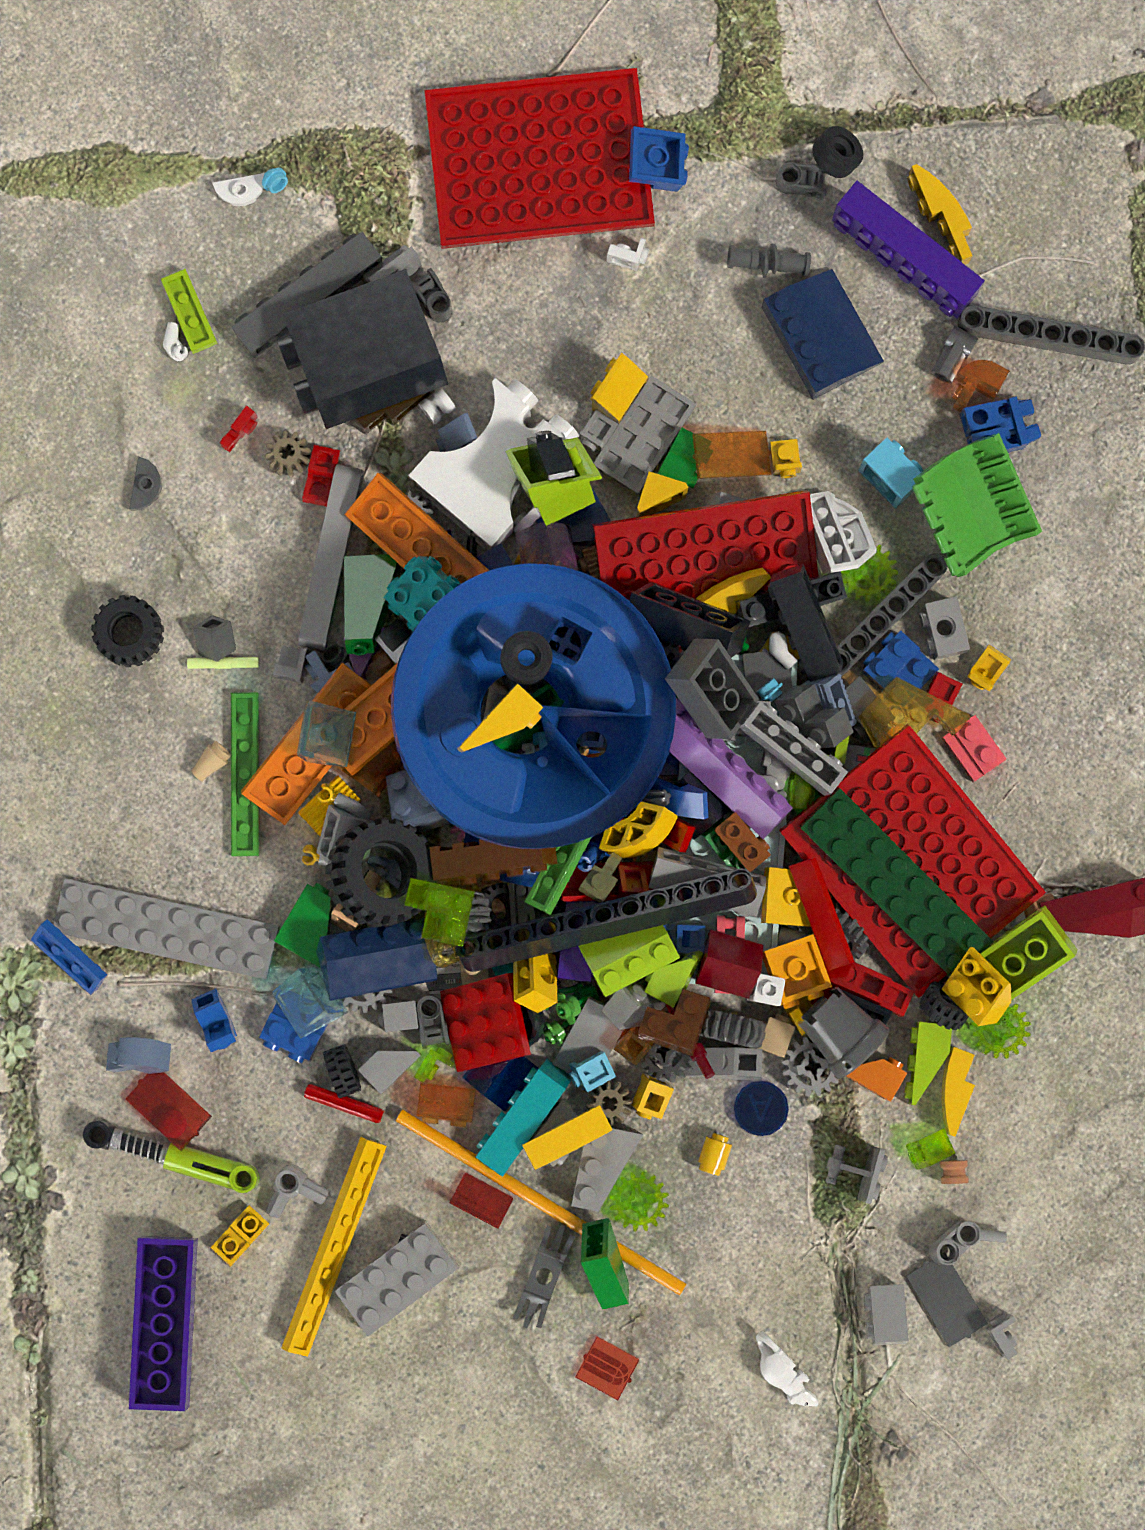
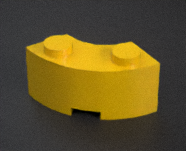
M640 802L636 810L628 818L617 822L604 831L599 849L609 855L614 852L622 858H632L645 854L658 846L668 836L678 816L663 806Z

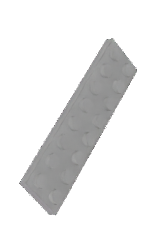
M64 878L53 924L64 935L266 980L276 944L274 939L280 927L278 925Z

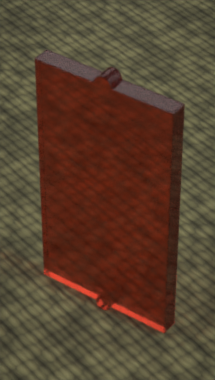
M165 1072L147 1074L143 1079H139L138 1085L126 1097V1100L180 1151L195 1136H199V1131L212 1117Z

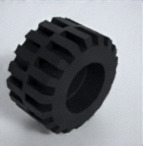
M120 595L119 599H109V604L106 606L102 604L99 607L100 613H95L93 617L95 624H91V631L94 632L92 639L97 645L96 648L114 664L119 666L121 664L125 667H131V665L140 666L143 665V661L147 660L149 662L152 660L151 656L154 652L156 654L159 652L160 648L158 646L160 643L163 644L164 640L162 636L164 626L161 624L162 620L154 608L145 600H140L132 595L130 597ZM125 617L138 618L143 625L140 639L129 646L117 644L113 637L116 624Z

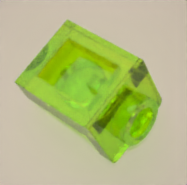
M438 1047L436 1051L430 1049L414 1078L422 1083L426 1079L432 1081L440 1067L436 1065V1062L440 1060L446 1065L453 1067L455 1062L450 1060L453 1055L441 1047Z
M945 1128L906 1144L908 1157L917 1170L932 1166L956 1154Z

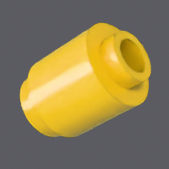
M713 1133L712 1137L706 1136L698 1160L700 1162L699 1170L720 1176L721 1170H725L732 1144L727 1143L728 1137Z

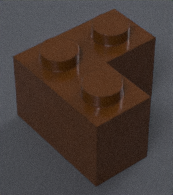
M683 989L674 1015L647 1007L638 1031L639 1039L693 1056L710 1006V997Z

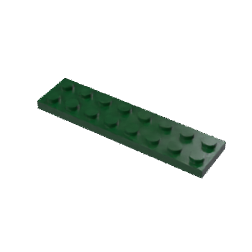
M839 787L799 825L949 976H951L970 947H974L981 953L993 943Z

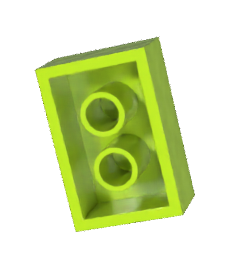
M1044 905L996 938L980 954L1011 984L1012 1000L1074 958L1078 949Z

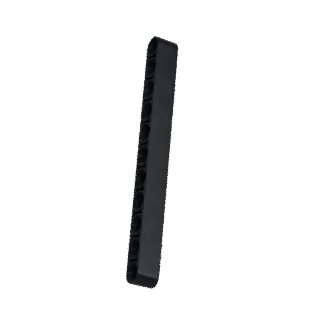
M742 868L465 936L456 943L455 952L467 971L476 972L747 905L755 900L757 889L748 870Z

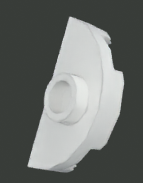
M265 173L213 182L212 184L216 194L223 201L230 203L232 206H246L254 203L256 198L261 195L264 189L262 180Z

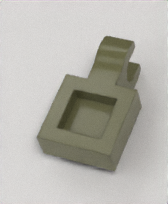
M612 852L602 869L594 865L581 884L579 891L598 903L605 902L618 882V879L612 875L620 864L622 857Z

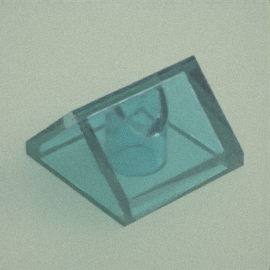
M306 700L297 756L308 763L347 767L356 712Z
M319 967L297 969L272 992V996L300 1039L348 1013L341 999L329 1000L322 971Z

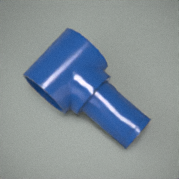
M604 832L591 837L577 865L581 871L589 872L597 861H601L605 856H610L599 849Z

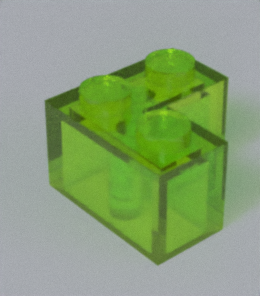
M410 878L405 906L427 910L421 938L463 947L475 892Z

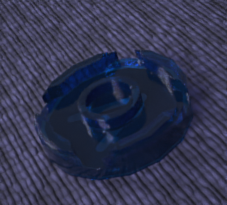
M765 1081L751 1082L744 1086L735 1097L733 1106L735 1119L740 1127L749 1134L757 1136L775 1133L784 1125L789 1112L788 1100L782 1090L773 1083Z

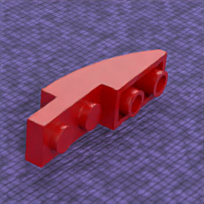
M856 962L829 971L826 968L833 987L838 986L846 992L893 1011V1014L904 1017L915 992L892 981V978Z

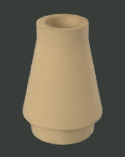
M217 741L212 745L208 744L196 765L191 769V772L197 779L203 782L208 776L226 765L231 754Z

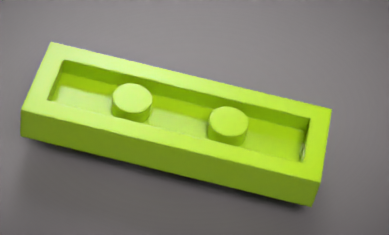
M186 269L161 278L192 353L195 354L218 344Z

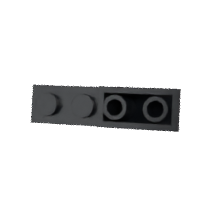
M841 571L809 578L820 606L847 598ZM768 590L735 601L738 615L751 621L749 627L779 618L778 610L780 607L777 600L773 601Z

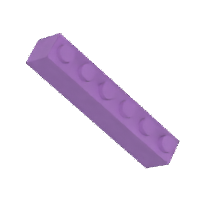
M676 698V721L670 752L764 839L777 827L793 807L787 803V800L781 794L772 789L762 776L756 774L742 757L736 755L726 746L722 739L706 738L682 702Z

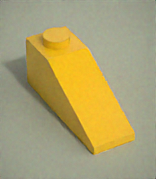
M517 684L457 750L462 753L520 731L526 726L531 729L542 717L539 712L543 707Z

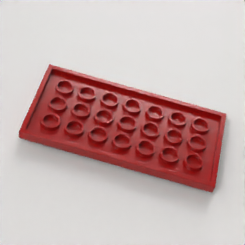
M808 490L592 524L599 579L618 591L627 600L630 599L631 592L650 582L696 599L714 585L732 576L763 568L772 577V574L804 564L809 578L819 576L811 498ZM771 578L756 593L768 590Z

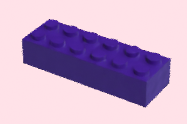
M856 180L836 205L832 217L835 228L841 233H848L855 238V243L865 251L869 249L876 255V259L880 264L885 267L890 266L897 271V276L907 284L911 282L918 288V292L922 297L927 300L932 299L940 305L939 309L949 317L954 316L958 319L963 310L969 306L979 293L985 282L983 278L858 180Z
M141 1236L137 1240L129 1409L186 1411L190 1406L198 1238Z

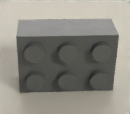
M694 639L665 678L706 738L731 740L759 700L719 639Z

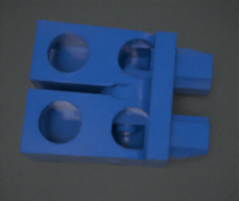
M1016 396L1006 400L966 407L959 414L965 437H969L966 440L967 444L999 433L1007 452L1010 453L1025 449L1029 443L1041 437L1038 424L1025 426L1023 417L1034 414L1031 399L1018 400Z

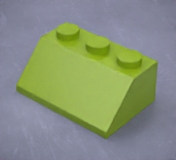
M663 925L578 946L605 997L680 958Z

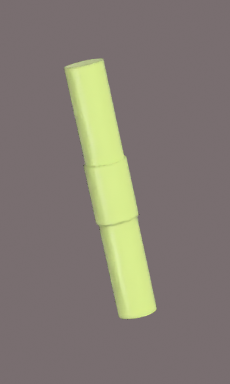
M224 657L218 662L208 658H187L188 669L259 668V657Z

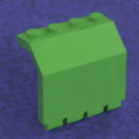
M999 433L976 440L943 456L913 478L915 482L912 486L919 504H925L922 511L930 529H936L933 535L941 553H947L944 560L952 576L956 575L957 578L965 576L995 551L1016 541L1037 536L1042 532Z

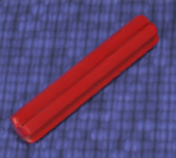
M308 1084L304 1091V1097L309 1100L374 1123H380L384 1114V1110L347 1096L339 1098L337 1093L313 1084Z

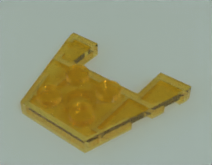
M895 677L858 716L874 747L877 748L907 724L917 734L933 717L953 736L971 718L964 711L898 677Z

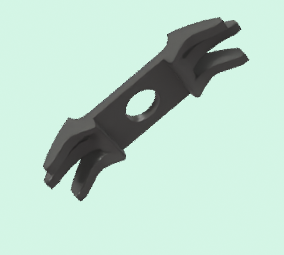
M562 1224L554 1237L550 1249H547L546 1245L552 1227L547 1225L525 1289L515 1310L513 1318L518 1320L526 1299L530 1300L523 1324L524 1328H528L539 1303L542 1304L536 1327H542L561 1269L575 1238L574 1235L570 1234L562 1253H557L565 1226ZM547 1268L551 1271L552 1280L548 1284H540L536 1280V1273L539 1269Z

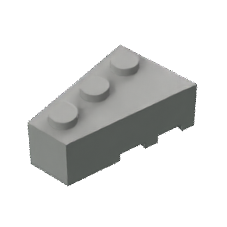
M612 1127L613 1130L584 1145L571 1206L599 1212L643 1134Z

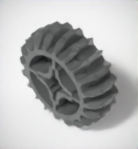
M708 1009L700 1036L757 1049L762 1046V1042L765 1039L766 1025L764 1022L756 1019Z

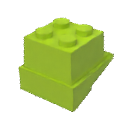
M578 437L563 440L574 467L575 476L550 481L531 471L528 445L505 451L515 475L546 526L596 502L590 481L602 479V476Z

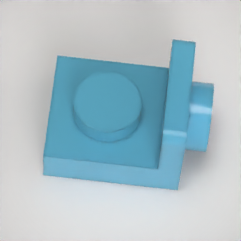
M603 1051L578 1064L574 1061L569 1064L572 1070L569 1076L576 1088L580 1087L586 1092L616 1077Z

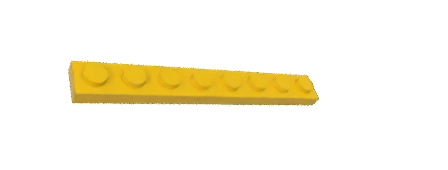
M363 1137L359 1139L281 1349L306 1357L310 1353L386 1150V1145Z

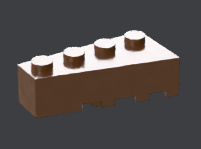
M479 839V842L454 843L452 847H429L433 881H460V886L477 884L476 879L483 878V881L499 880L500 874L507 873V877L524 875L523 870L530 869L531 873L547 871V866L558 864L556 847L519 849L497 845Z

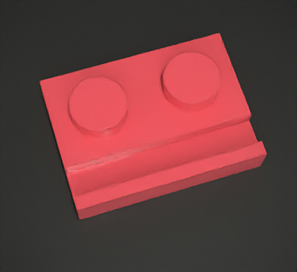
M976 715L942 737V740L972 782H975L1006 760V757Z

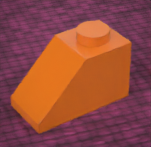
M889 1057L888 1060L877 1059L862 1063L846 1077L886 1101L891 1102L905 1079L907 1072L902 1070L904 1066L902 1063Z

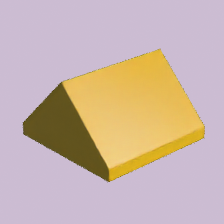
M649 471L637 507L636 517L654 515L685 499L688 492L687 484Z

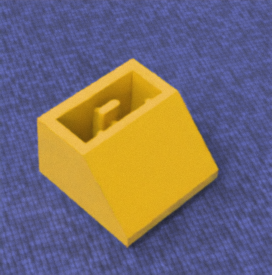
M623 353L619 355L618 359L614 357L611 359L605 369V372H607L604 377L605 379L603 382L598 380L590 392L592 395L590 398L592 401V411L598 410L618 424L648 381V376Z
M974 947L968 949L942 987V990L978 1026L997 1023L1011 1004V984Z

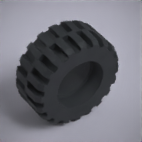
M387 817L363 822L346 831L345 835L338 838L335 842L336 848L331 849L328 855V859L332 861L326 865L325 874L330 875L331 880L327 881L326 884L328 890L333 889L335 896L331 898L335 905L340 903L343 906L341 912L346 917L353 915L354 922L360 925L367 923L368 927H388L410 919L411 916L418 914L424 909L423 904L429 903L433 896L429 891L436 888L437 881H433L430 849H427L425 845L428 840L423 834L417 836L415 834L417 831L415 827L410 824L403 826L402 820L394 818L389 821ZM371 848H381L389 852L396 859L400 867L401 884L396 895L391 898H383L376 895L368 888L363 879L362 860L365 853Z

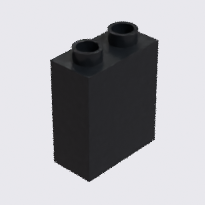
M406 269L283 314L290 335L277 339V343L287 369L291 370L302 366L307 378L294 383V389L304 415L319 410L326 429L448 385L441 356Z

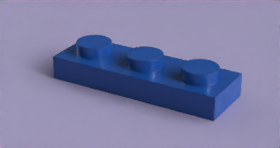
M48 919L40 924L31 938L32 942L90 995L98 990L106 978L107 974L100 966L95 964Z

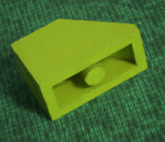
M698 950L680 955L679 959L647 975L645 981L649 983L645 992L674 1008L678 1004L682 990H687L704 953Z

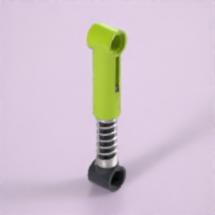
M104 1120L90 1122L83 1130L84 1142L91 1148L111 1149L119 1152L125 1151L126 1154L132 1153L134 1157L139 1155L141 1159L144 1157L148 1161L153 1159L155 1163L163 1165V1169L229 1188L238 1193L250 1192L259 1183V1172L252 1165L236 1162L171 1142L170 1145L166 1143L161 1145L159 1141L155 1143L152 1142V1139L148 1141L145 1140V1137L141 1139L138 1138V1135L131 1136L130 1132L125 1134L123 1130L117 1129L116 1126ZM97 1126L105 1131V1138L102 1142L95 1141L92 1136L93 1130ZM205 1166H211L231 1173L228 1176L205 1169ZM241 1171H247L251 1175L250 1185L242 1186L239 1184L237 1178Z

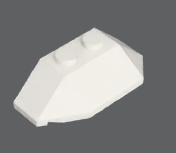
M829 491L810 494L816 555L823 574L859 568L876 554L877 548L862 512L845 501L835 498V495Z

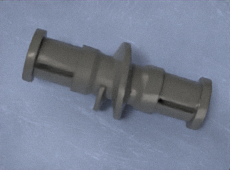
M773 243L769 245L768 250L767 248L763 250L757 248L741 249L735 248V245L730 244L727 255V268L761 269L763 278H766L769 270L773 274L778 271L802 273L803 276H808L811 265L810 252H805L804 255L791 254L787 251L778 252L776 244Z

